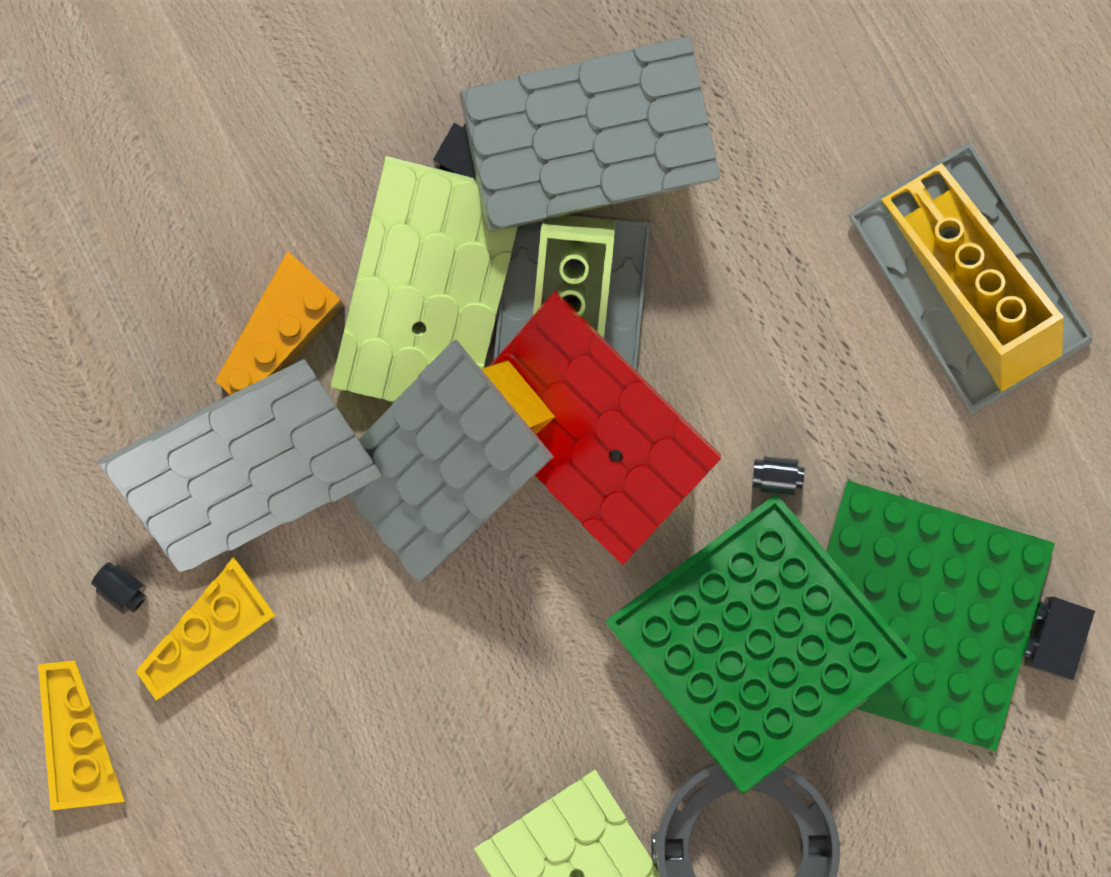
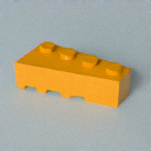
M287 251L215 381L232 395L287 368L345 305L337 295Z

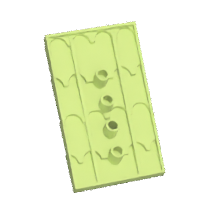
M388 156L385 157L331 382L332 388L348 390L353 393L394 402L418 378V375L454 340L461 344L480 369L484 368L518 226L487 233L477 180L475 178ZM421 321L424 325L419 326L415 323Z
M593 770L581 780L570 785L552 797V799L544 802L521 817V819L474 848L475 855L489 877H660L651 857L627 822L626 816L596 770Z

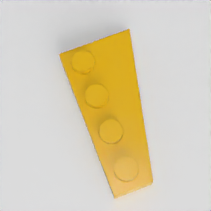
M236 557L229 561L225 569L210 583L201 597L186 611L177 625L162 639L136 670V673L156 701L163 698L277 616Z
M76 660L38 664L50 811L125 802Z

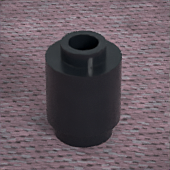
M764 456V460L755 459L752 488H761V492L795 495L796 488L803 489L805 467H798L797 459Z
M111 562L106 563L91 582V585L96 588V593L122 614L129 610L132 613L136 612L147 598L144 594L146 586L122 566H114Z

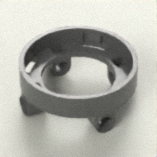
M716 762L709 763L689 775L675 789L665 804L658 822L657 831H652V862L657 864L660 877H696L689 857V839L692 827L699 814L709 803L724 794L738 791ZM783 765L750 791L761 792L775 798L794 817L800 830L801 851L800 865L794 877H837L840 863V842L833 815L823 797L812 784L798 773ZM787 776L796 781L792 786L806 799L813 797L815 801L809 807L805 805L795 792L781 783ZM703 780L706 784L700 789H698L689 798V800L685 803L681 811L678 810L676 807L678 806L679 802H685L686 799L697 789L696 784Z

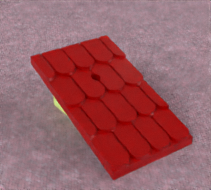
M555 290L489 365L492 366L509 361L555 416L553 420L536 434L554 458L535 477L622 565L627 562L634 552L639 549L658 526L663 523L683 499L721 460V454Z

